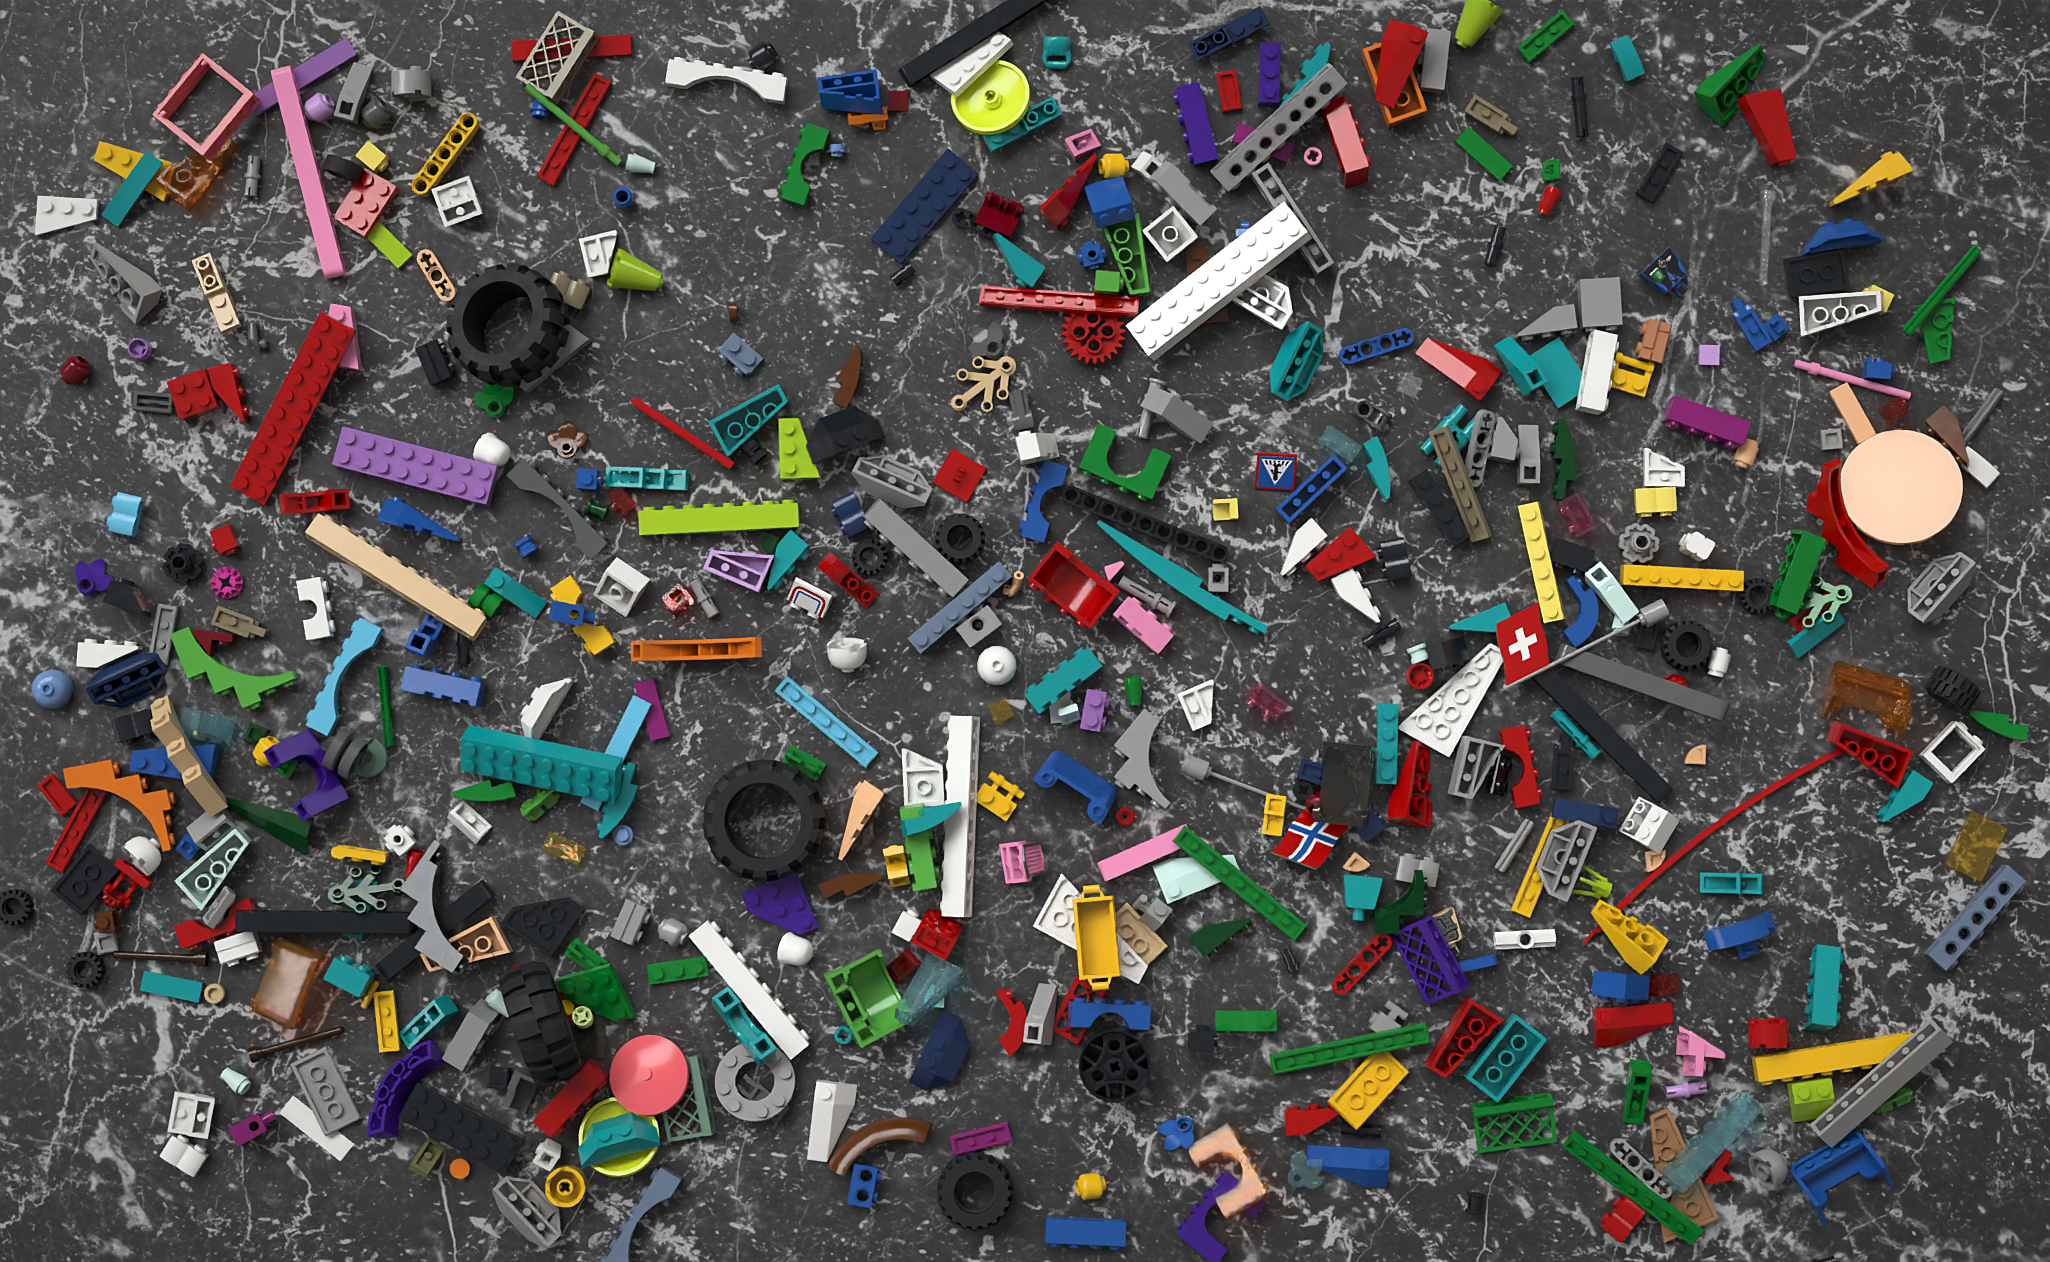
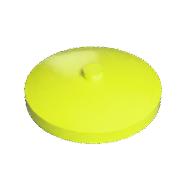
M997 60L958 97L951 94V104L956 118L968 130L983 135L998 134L1014 127L1024 117L1030 104V87L1025 75L1019 68L1009 62Z
M615 1097L605 1099L594 1105L587 1112L580 1125L579 1146L592 1123L631 1113V1111L624 1108ZM633 1113L655 1126L660 1139L659 1127L654 1116H643ZM658 1146L590 1166L606 1176H630L641 1171L651 1162Z

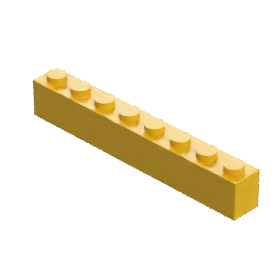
M1904 1032L1752 1056L1755 1081L1761 1082L1762 1085L1773 1084V1080L1776 1079L1786 1082L1794 1080L1793 1077L1801 1076L1804 1079L1813 1077L1814 1073L1830 1075L1833 1074V1070L1849 1072L1853 1071L1852 1067L1860 1066V1069H1869L1873 1067L1872 1064L1881 1063L1914 1033Z

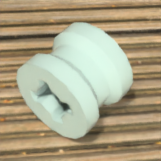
M1425 643L1406 649L1407 653L1412 657V664L1428 659Z

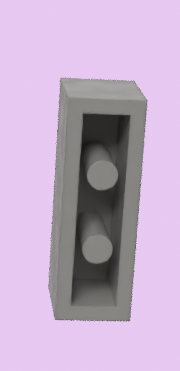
M1427 28L1426 31L1429 33L1423 44V53H1419L1418 58L1421 72L1417 73L1416 81L1420 91L1443 93L1451 31Z

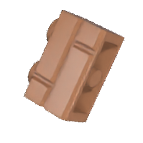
M1648 319L1646 323H1642L1640 334L1643 335L1642 340L1637 343L1635 348L1638 360L1653 362L1657 365L1663 363L1672 324L1654 319Z

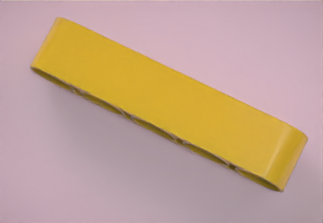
M464 113L460 116L414 178L412 189L418 196L427 197L432 193L431 189L436 188L478 131L480 123L472 113ZM474 119L472 127H465L466 120ZM456 135H462L460 143H453V138ZM444 151H450L448 159L441 158V154ZM437 166L439 169L438 173L434 176L430 175V169ZM425 182L427 184L426 189L418 191V185Z

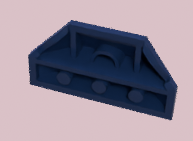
M139 652L103 668L85 686V690L94 704L124 707L159 691L167 673V668L159 654Z
M942 1010L909 1083L927 1091L954 1081L970 1047L960 1017Z

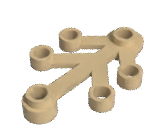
M979 356L975 357L972 361L973 367L976 369H981L982 367L995 369L990 374L968 372L966 369H959L957 371L958 380L980 382L965 394L954 396L951 400L952 408L956 411H963L967 407V402L985 388L981 409L984 412H990L993 409L992 394L994 381L1000 376L1001 383L1000 389L997 391V397L1000 400H1006L1009 396L1007 390L1009 376L1016 370V363L1011 357L1004 356L998 361L984 360ZM980 359L982 365L976 366L974 364L975 360ZM1004 363H1009L1010 368L1005 370L1003 369L1002 365ZM961 371L966 373L965 378L959 377ZM1002 390L1007 393L1003 398L999 396V392ZM957 399H961L963 401V404L961 406H957L955 404V401ZM984 403H990L991 408L985 410L983 408Z

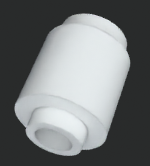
M1716 647V651L1711 650L1712 655L1707 665V674L1723 678L1724 673H1727L1731 655L1727 654L1728 650Z

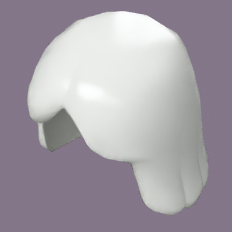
M486 433L481 436L475 445L473 457L475 461L501 467L510 458V448L493 433Z
M788 932L780 941L777 958L781 964L805 965L812 958L813 945L807 939Z

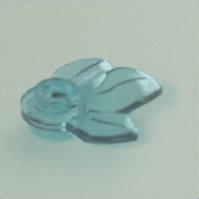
M1303 1150L1295 1153L1290 1161L1291 1170L1287 1177L1289 1184L1296 1188L1305 1186L1309 1189L1319 1187L1323 1183L1322 1179L1318 1176L1322 1169L1323 1161L1315 1158L1307 1160ZM1299 1174L1301 1180L1295 1181L1294 1175Z

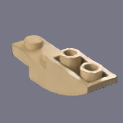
M211 253L192 260L220 331L225 334L241 327L234 302Z

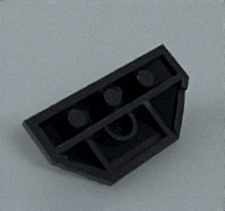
M852 406L819 418L806 444V449L812 464H816L884 439L885 436L878 419L858 407Z

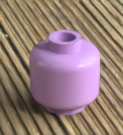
M317 93L305 102V115L309 120L321 123L334 113L335 103L329 95Z

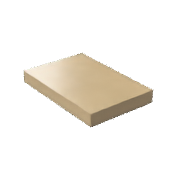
M1128 903L1115 913L1117 933L1147 965L1168 947L1153 930L1139 920V914Z

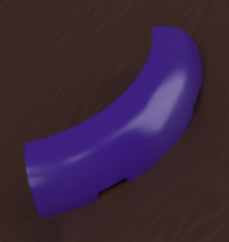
M428 1040L413 1047L410 1050L411 1052L403 1059H398L384 1076L374 1096L376 1101L373 1111L369 1113L367 1136L376 1139L398 1137L400 1120L398 1117L417 1082L428 1073L445 1065V1061L442 1059L443 1053L434 1041Z

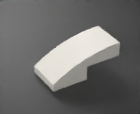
M1967 446L1969 467L1966 468L1964 464L1961 466L1958 464V466L1987 489L2000 473L1983 457Z

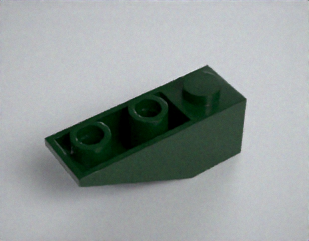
M1246 917L1206 924L1190 935L1189 939L1203 957L1206 955L1211 957L1218 951L1217 947L1220 944L1224 943L1226 945L1234 939V933L1238 930L1240 933L1250 926L1249 922L1251 919Z

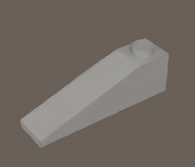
M94 244L90 256L91 261L101 277L108 280L111 286L109 290L112 295L116 294L121 301L119 306L134 324L139 323L158 304L163 289L140 269L100 244Z

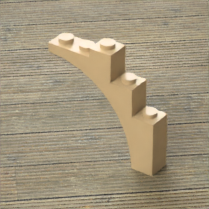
M168 695L155 700L150 705L153 719L150 720L152 731L165 745L168 758L182 774L185 787L208 815L212 817L228 807L226 797L213 781L192 748L177 718L172 700Z

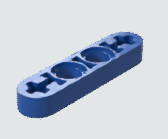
M1402 328L1346 346L1339 352V360L1342 364L1351 365L1407 347L1413 342L1414 334L1410 329ZM1402 332L1410 336L1407 339V343L1404 340L1397 341L1398 346L1395 347V340L1392 335H1395V339L1400 338ZM1381 339H1389L1391 347L1383 349L1380 346ZM1364 344L1372 347L1370 355H1364L1361 352V347ZM1354 347H1357L1361 358L1357 359V355H1354L1350 358L1351 361H1348L1347 358L1343 359L1342 356L1346 350H1348V353H1353L1356 351Z

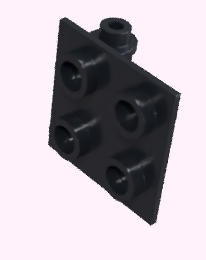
M1501 754L1497 756L1494 765L1491 767L1496 768V770L1490 769L1495 774L1494 776L1489 775L1490 778L1494 779H1488L1487 793L1503 797L1504 793L1507 792V776L1511 772L1513 765L1511 757Z

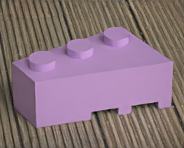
M711 550L703 569L760 593L773 564L774 555Z

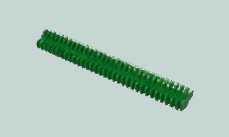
M388 666L377 667L378 688H380L379 698H381L379 700L382 703L380 704V708H382L380 713H382L381 718H383L381 719V723H383L382 733H384L382 734L384 738L383 745L395 746V743H393L395 742L394 738H392L394 737V733H392L394 728H391L393 727V723H391L393 722V718H391L392 713H390L392 712L390 711L392 706H389L391 705V701H389L391 696H389L390 691H388L390 690V686H388L390 684L387 681L389 680V676H387L389 671H386Z

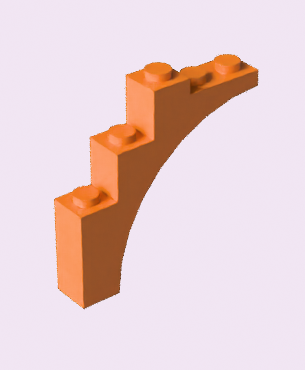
M761 637L631 641V661L733 660L762 657Z
M115 759L63 769L67 789L78 787L98 788L115 793L128 800L150 821L158 835L162 851L174 849L173 845L176 844L175 835L170 832L169 825H172L170 813L166 812V810L174 808L173 804H176L174 792H171L170 788L146 793L145 789H148L146 777H143L142 774L118 778L120 767L118 762L115 763Z

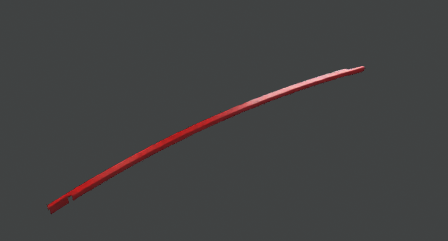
M1838 748L1816 759L1736 807L1665 861L1615 908L1622 910L1669 866L1730 819L1788 782L1845 752ZM1600 925L1581 943L1583 946L1596 932L1599 934L1603 930Z

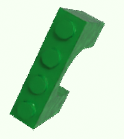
M1098 423L1080 463L1079 469L1082 470L1081 474L1090 478L1093 475L1100 478L1099 482L1108 486L1111 483L1118 486L1117 489L1126 494L1129 491L1137 494V499L1147 502V499L1152 500L1171 455L1153 448L1145 467L1139 474L1128 478L1120 477L1112 472L1107 463V453L1117 431Z

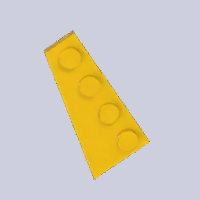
M99 141L94 160L126 179L144 154ZM159 159L164 164L153 177L152 182L145 191L166 202L177 164Z

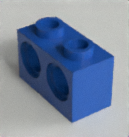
M859 1162L854 1163L847 1204L871 1208L872 1203L876 1204L878 1192L874 1191L876 1183L880 1184L882 1173L878 1171L879 1166ZM864 1170L872 1173L870 1180H864L861 1177V1173ZM860 1190H865L868 1192L869 1197L866 1200H861L858 1198L857 1193Z

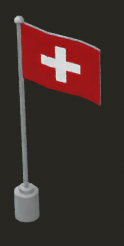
M1659 599L1639 609L1637 620L1550 664L1547 641L1540 620L1539 602L1497 623L1496 636L1504 663L1506 682L1503 685V690L1509 691V688L1638 623H1641L1642 626L1650 627L1670 617L1665 603L1662 599Z

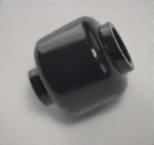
M759 42L748 51L750 59L747 61L753 69L758 68L765 71L777 62L776 56L778 53L771 43Z

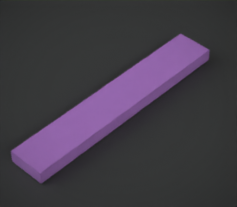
M347 37L293 69L299 91L358 56ZM273 82L254 93L260 101L252 112L257 117L279 104Z

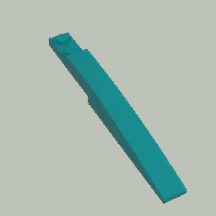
M1100 520L1098 521L1097 526L1122 549L1192 602L1223 621H1226L1227 617L1231 615L1232 621L1239 625L1244 623L1250 626L1248 630L1256 635L1266 632L1268 626L1200 588L1199 586L1203 581L1201 578Z

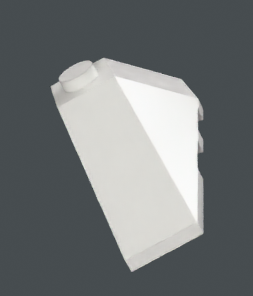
M826 1080L816 1081L807 1160L828 1161L855 1105L856 1084Z

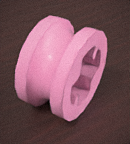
M1310 147L1305 151L1304 161L1307 165L1317 166L1321 162L1322 153L1318 148ZM1310 152L1318 154L1316 161L1308 160L1307 157L1310 156Z

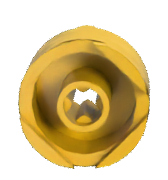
M571 1164L556 1168L547 1177L545 1184L548 1200L558 1207H572L585 1196L588 1189L585 1173L580 1168ZM564 1183L570 1184L569 1189H563Z

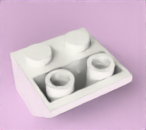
M1638 797L1619 831L1644 847L1660 854L1680 820L1668 811Z

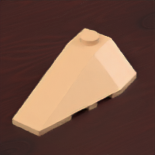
M866 780L863 783L859 781L853 791L856 794L853 798L838 857L841 861L885 795V792Z

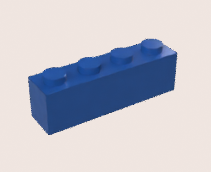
M1333 454L1274 511L1288 525L1332 484L1347 467Z
M1046 1216L1045 1243H1049L1051 1247H1061V1244H1069L1071 1248H1081V1245H1089V1248L1101 1249V1246H1109V1249L1121 1250V1247L1126 1245V1220Z

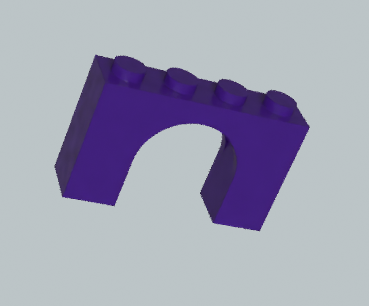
M310 728L271 746L263 752L273 770L292 761H301L309 765L315 772L317 777L315 792L293 804L302 822L341 804L349 798L345 787L341 785L337 777L336 771H331L322 766L326 753L322 751L316 735L312 733Z
M1228 1170L1225 1173L1221 1172L1217 1176L1215 1186L1212 1189L1209 1187L1202 1195L1203 1201L1200 1204L1196 1203L1189 1212L1191 1213L1190 1217L1187 1220L1183 1219L1177 1226V1235L1210 1262H1219L1228 1249L1212 1236L1205 1227V1216L1209 1208L1218 1202L1228 1201L1236 1204L1254 1218L1266 1203Z

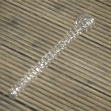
M1760 190V199L1764 203L1759 284L1761 286L1767 284L1771 207L1776 199L1775 190Z

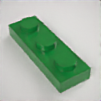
M705 956L647 964L649 985L710 976L708 961Z

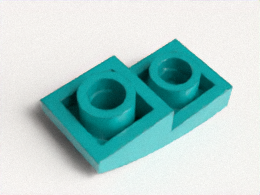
M1628 35L1609 43L1614 59L1619 63L1625 81H1630L1645 74L1639 56Z

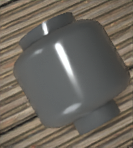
M373 99L361 110L362 122L368 128L379 129L391 118V109L383 100Z

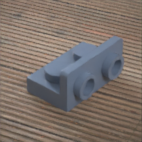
M734 332L721 347L717 348L720 352L718 356L726 363L732 362L735 365L733 369L741 376L745 374L749 377L764 360Z

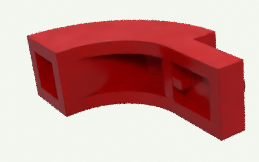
M330 489L319 492L280 494L281 515L314 514L350 509L349 490Z
M1002 987L996 993L1009 1011L1011 1022L1006 1033L999 1037L998 1040L1010 1056L1023 1042L1027 1013L1022 1000L1020 999L1013 1003L1012 1000L1015 997L1009 989L1005 990Z

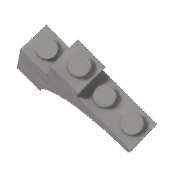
M1144 708L1113 745L1116 747L1115 752L1123 759L1125 756L1129 758L1114 775L1117 779L1115 783L1123 790L1126 787L1130 789L1136 784L1135 790L1143 796L1148 794L1152 798L1150 802L1158 809L1161 807L1166 809L1170 802L1162 795L1152 778L1148 755L1151 737L1160 721Z

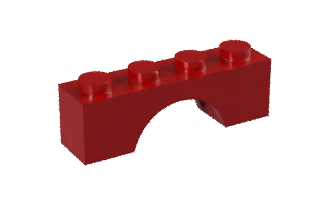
M1525 725L1499 729L1501 745H1505L1503 749L1513 752L1519 758L1522 765V774L1519 781L1510 788L1514 808L1540 804L1539 799H1542L1540 787L1536 785L1538 773L1536 767L1533 768L1532 765L1534 752L1528 745V740H1530L1529 729H1525Z
M253 897L234 903L229 909V915L225 922L216 928L203 925L197 918L173 926L181 949L188 947L190 951L200 947L199 943L207 941V944L219 940V935L225 934L227 937L238 933V931H235L236 910H257Z

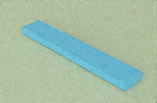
M787 676L776 688L775 692L865 768L877 756L878 752L790 677Z
M633 695L604 754L623 757V764L652 706L651 703ZM583 797L581 803L597 811L600 810L604 802Z

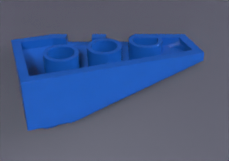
M393 496L392 500L386 499L377 518V521L457 542L462 540V538L404 503L405 499Z

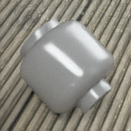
M675 918L664 919L657 931L659 939L671 947L683 945L688 939L687 926Z

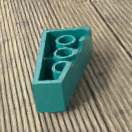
M1081 647L1073 653L1075 657L1072 660L1068 661L1065 659L1057 665L1059 669L1056 672L1052 673L1049 671L1041 677L1043 681L1040 684L1036 685L1033 683L1025 689L1027 693L1024 696L1038 714L1042 713L1102 667L1089 647L1086 649Z
M1817 944L1812 948L1809 975L1813 976V979L1809 980L1807 993L1811 996L1807 1005H1805L1804 1012L1808 1015V1021L1803 1023L1802 1030L1827 1033L1839 1023L1840 1014L1837 1012V1005L1841 1001V993H1838V987L1842 982V973H1839L1840 965L1843 964L1841 947Z

